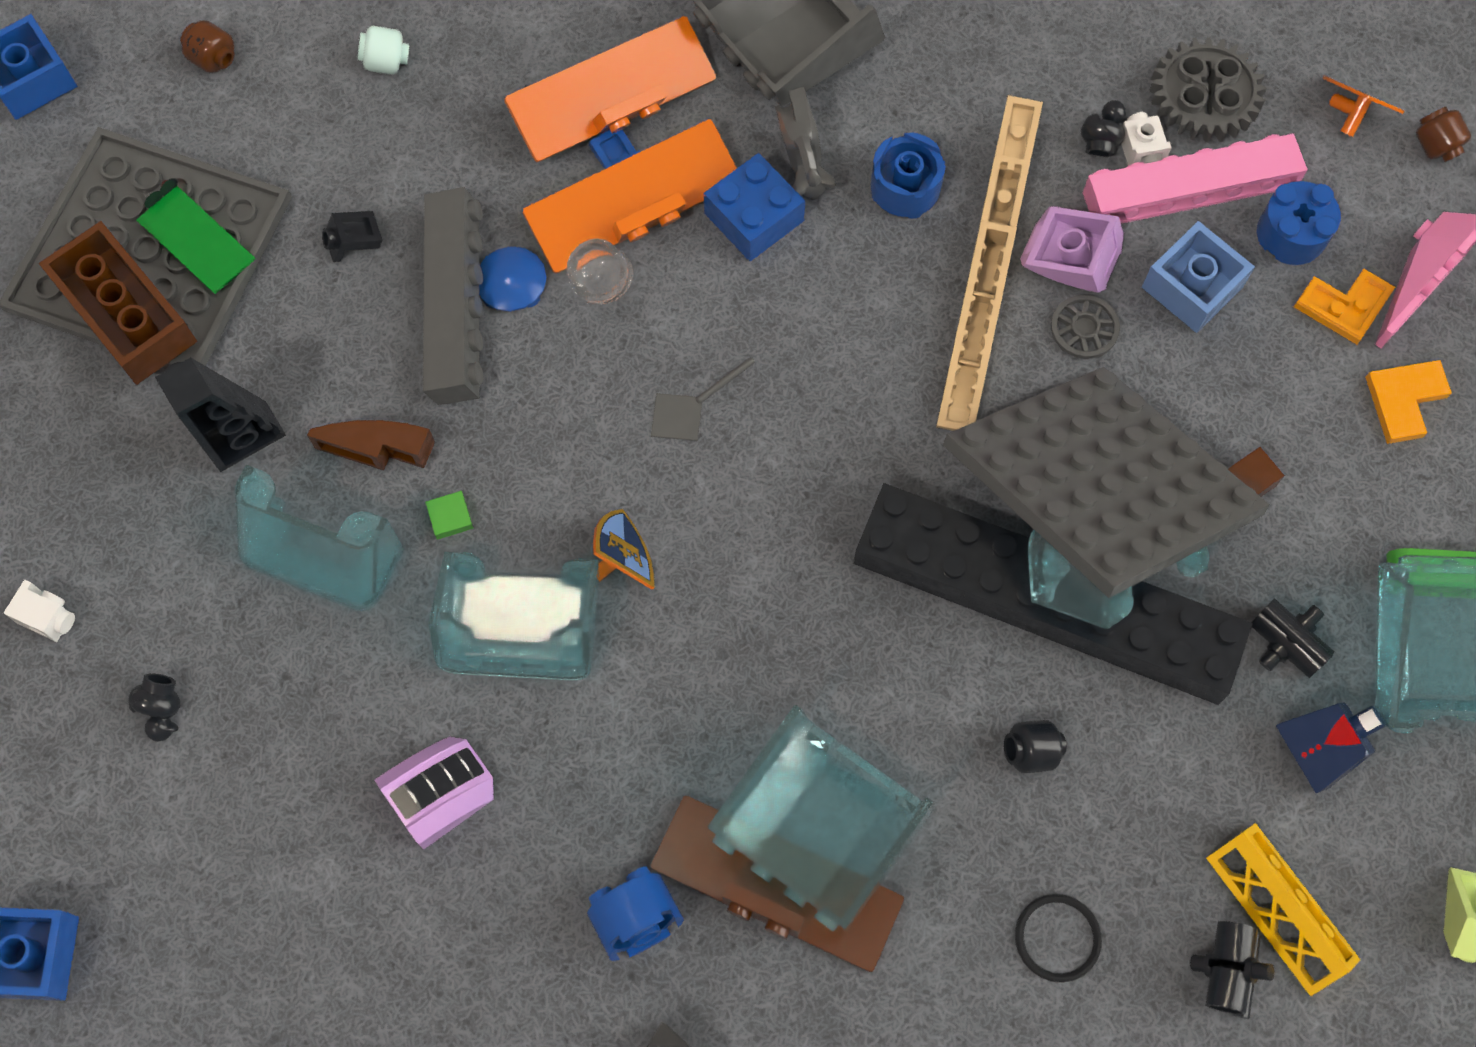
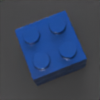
M32 14L0 30V98L15 120L78 87Z
M757 153L704 192V214L749 261H752L804 222L805 200L760 153Z
M0 908V998L66 1000L79 916L62 910Z

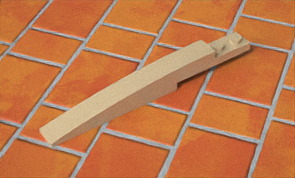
M1009 95L1007 97L936 426L938 428L955 431L976 422L1043 104L1040 101Z

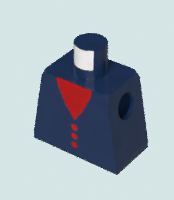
M1344 702L1276 725L1317 794L1332 787L1373 755L1375 750L1367 736L1386 727L1373 705L1353 715L1348 705Z

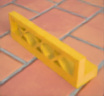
M1256 823L1206 858L1310 997L1348 974L1361 960ZM1236 848L1247 862L1246 875L1232 872L1222 857ZM1252 885L1267 888L1273 896L1272 909L1257 906L1251 898ZM1278 920L1291 922L1299 930L1298 944L1282 939L1277 932ZM1305 955L1320 958L1330 973L1314 981L1304 968Z

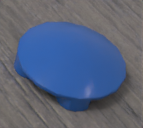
M510 246L497 249L486 256L481 262L483 282L479 285V295L487 307L511 312L526 307H534L538 304L541 298L540 295L545 288L547 276L544 264L536 254L525 248Z

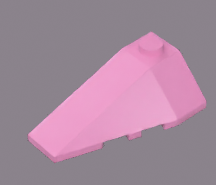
M1443 212L1434 223L1427 219L1413 237L1418 241L1409 253L1375 345L1379 348H1382L1476 243V214Z

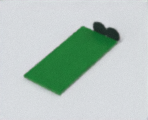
M175 178L164 180L160 191L147 194L145 207L149 209L137 218L136 221L214 294L219 292L256 260L250 252L177 186Z

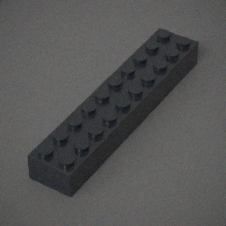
M886 483L882 485L860 538L853 563L1216 705H1219L1230 694L1253 625L1252 622L1144 581H1140L1108 598L1054 547Z

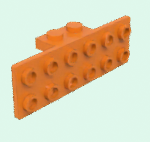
M683 16L509 94L505 97L504 102L534 161L540 162L609 129L611 133L618 132L631 124L629 120L639 115L642 119L648 118L661 110L659 106L713 82L716 79V74L688 18Z
M708 119L525 207L523 215L552 271L557 274L629 239L630 243L637 241L649 233V228L659 223L664 227L681 218L680 213L704 202V192L737 168L713 121Z

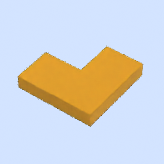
M1363 269L1347 294H1344L1314 276L1294 305V308L1358 345L1395 289V286Z
M1440 360L1372 371L1365 377L1387 444L1423 438L1427 434V430L1418 403L1446 399L1452 393Z

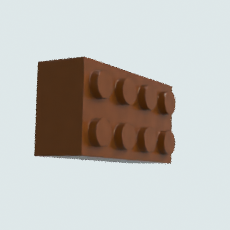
M99 221L38 263L136 385L198 342L184 320L102 221Z

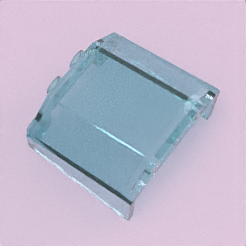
M1404 555L1399 557L1398 564L1388 562L1379 564L1375 708L1383 718L1385 725L1392 731L1412 733L1414 728L1423 726L1424 719L1438 720L1440 716H1455L1464 721H1476V557Z
M795 704L707 828L716 834L712 839L714 844L731 856L736 849L754 861L750 867L753 872L768 883L774 877L784 883L787 888L783 894L802 908L807 902L811 903V905L818 909L813 917L835 932L839 925L845 930L850 928L935 809L932 800L927 797L924 801L920 800L808 720L803 709Z

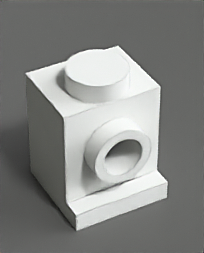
M1139 112L1131 115L1127 121H1124L1122 127L1125 130V137L1121 144L1128 166L1137 162L1147 164L1160 161L1169 155L1171 145L1170 142L1166 141L1158 115L1148 117L1147 113Z
M25 579L4 611V614L17 624L55 642L59 640L62 634H66L71 629L75 621L74 613L63 608L65 603L63 599L44 590L42 592Z

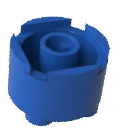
M904 133V137L893 139L892 136L883 141L877 148L873 160L871 176V195L873 200L886 212L911 219L918 218L930 210L940 196L945 173V160L943 161L938 145L930 138L918 133Z
M1296 181L1278 186L1257 223V238L1262 248L1276 256V260L1289 265L1307 264L1316 259L1331 241L1341 221L1340 208L1334 198L1333 190L1325 184L1317 185L1306 181Z
M641 867L631 872L626 877L627 882L614 889L604 887L589 897L592 906L589 908L587 915L611 961L620 960L617 955L619 952L626 950L629 957H632L658 944L671 935L667 927L675 921L679 928L684 921L659 873H651L648 867Z

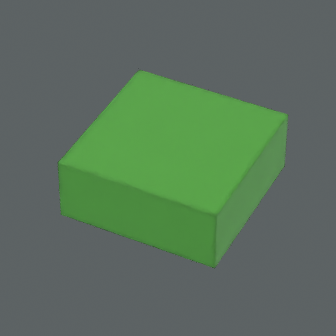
M462 491L425 502L437 540L474 529Z

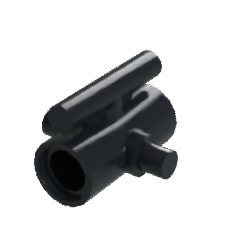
M1274 598L1252 621V628L1270 643L1267 646L1268 652L1259 660L1260 664L1268 671H1272L1280 661L1285 663L1289 660L1308 678L1314 675L1335 653L1334 650L1314 634L1317 630L1315 625L1324 617V613L1318 607L1312 605L1304 614L1299 613L1295 617Z
M1218 921L1213 953L1208 952L1205 956H1191V970L1204 972L1205 976L1209 977L1205 1006L1214 1010L1232 1013L1236 1017L1250 1018L1254 983H1257L1258 980L1272 981L1275 975V969L1272 964L1260 963L1258 960L1261 936L1258 935V929L1242 923Z

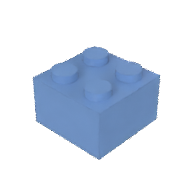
M1198 221L1151 266L1142 288L1193 331L1198 333L1244 287L1255 266Z

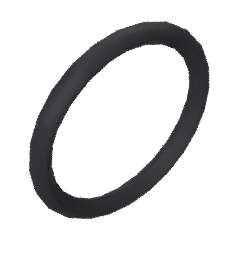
M1050 894L1033 900L1024 908L1015 928V942L1022 961L1033 973L1052 982H1069L1084 976L1093 968L1102 948V934L1098 921L1085 904L1067 895ZM1055 902L1073 906L1086 917L1093 933L1091 954L1080 968L1072 972L1060 974L1044 970L1030 958L1024 943L1026 921L1037 908L1045 904Z

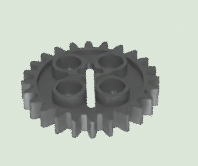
M1196 37L1192 39L1189 47L1181 41L1177 50L1169 48L1166 56L1159 59L1157 67L1153 72L1152 84L1149 92L1154 93L1151 104L1160 105L1157 112L1158 116H1169L1165 124L1167 127L1175 123L1179 125L1178 135L1187 129L1190 131L1191 140H1194L1199 133L1203 134L1205 143L1209 142L1213 134L1216 135L1220 142H1223L1226 133L1235 138L1240 129L1247 131L1251 122L1256 121L1265 102L1263 96L1267 87L1261 85L1265 76L1264 74H1255L1259 64L1257 62L1247 64L1246 61L1250 54L1248 52L1240 56L1236 54L1238 49L1236 44L1230 49H1226L1224 39H1221L1217 46L1212 44L1210 37H1207L1204 45H1200ZM1207 65H1209L1210 76L1208 78V83H1205V80L1208 75ZM1208 94L1211 95L1208 102L1209 115L1205 112V104L1207 102Z

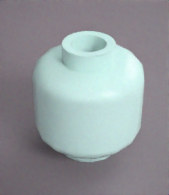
M370 26L366 33H360L358 60L363 61V66L368 71L391 75L396 74L400 64L407 65L409 44L402 43L403 37L398 30Z

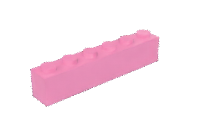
M1275 134L1250 143L1240 141L1225 148L1215 150L1205 148L1191 155L1181 157L1171 155L1152 163L1137 162L1126 168L1112 171L1102 169L1088 176L1083 195L1089 212L1119 216L1120 223L1122 224L1272 193L1282 184L1302 181L1307 172V167L1294 134L1284 136Z

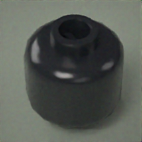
M1049 720L1016 723L1004 738V754L1008 763L1014 765L1019 772L1024 774L1055 770L1067 749L1063 733L1059 732L1057 727Z

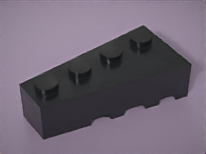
M191 357L183 362L171 364L163 373L155 377L177 416L220 472L286 436L265 400Z

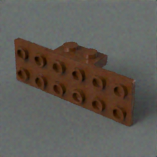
M689 796L682 798L651 863L652 870L728 905L727 912L745 921H749L753 917L766 923L764 929L778 937L787 939L788 935H791L870 973L874 971L904 902V897L894 891Z

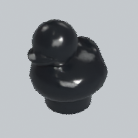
M1117 100L1109 101L1103 106L1101 111L1103 119H1100L1098 114H1091L1083 123L1081 136L1087 143L1085 150L1087 154L1111 157L1114 155L1115 147L1123 141L1125 130L1119 123H1124L1128 118L1126 117L1125 106Z
M149 673L144 675L142 684L137 685L131 690L128 696V704L132 713L139 712L151 716L145 724V733L151 740L160 742L169 738L172 732L179 729L170 718L177 714L180 708V699L174 691L176 681L173 678L162 674Z

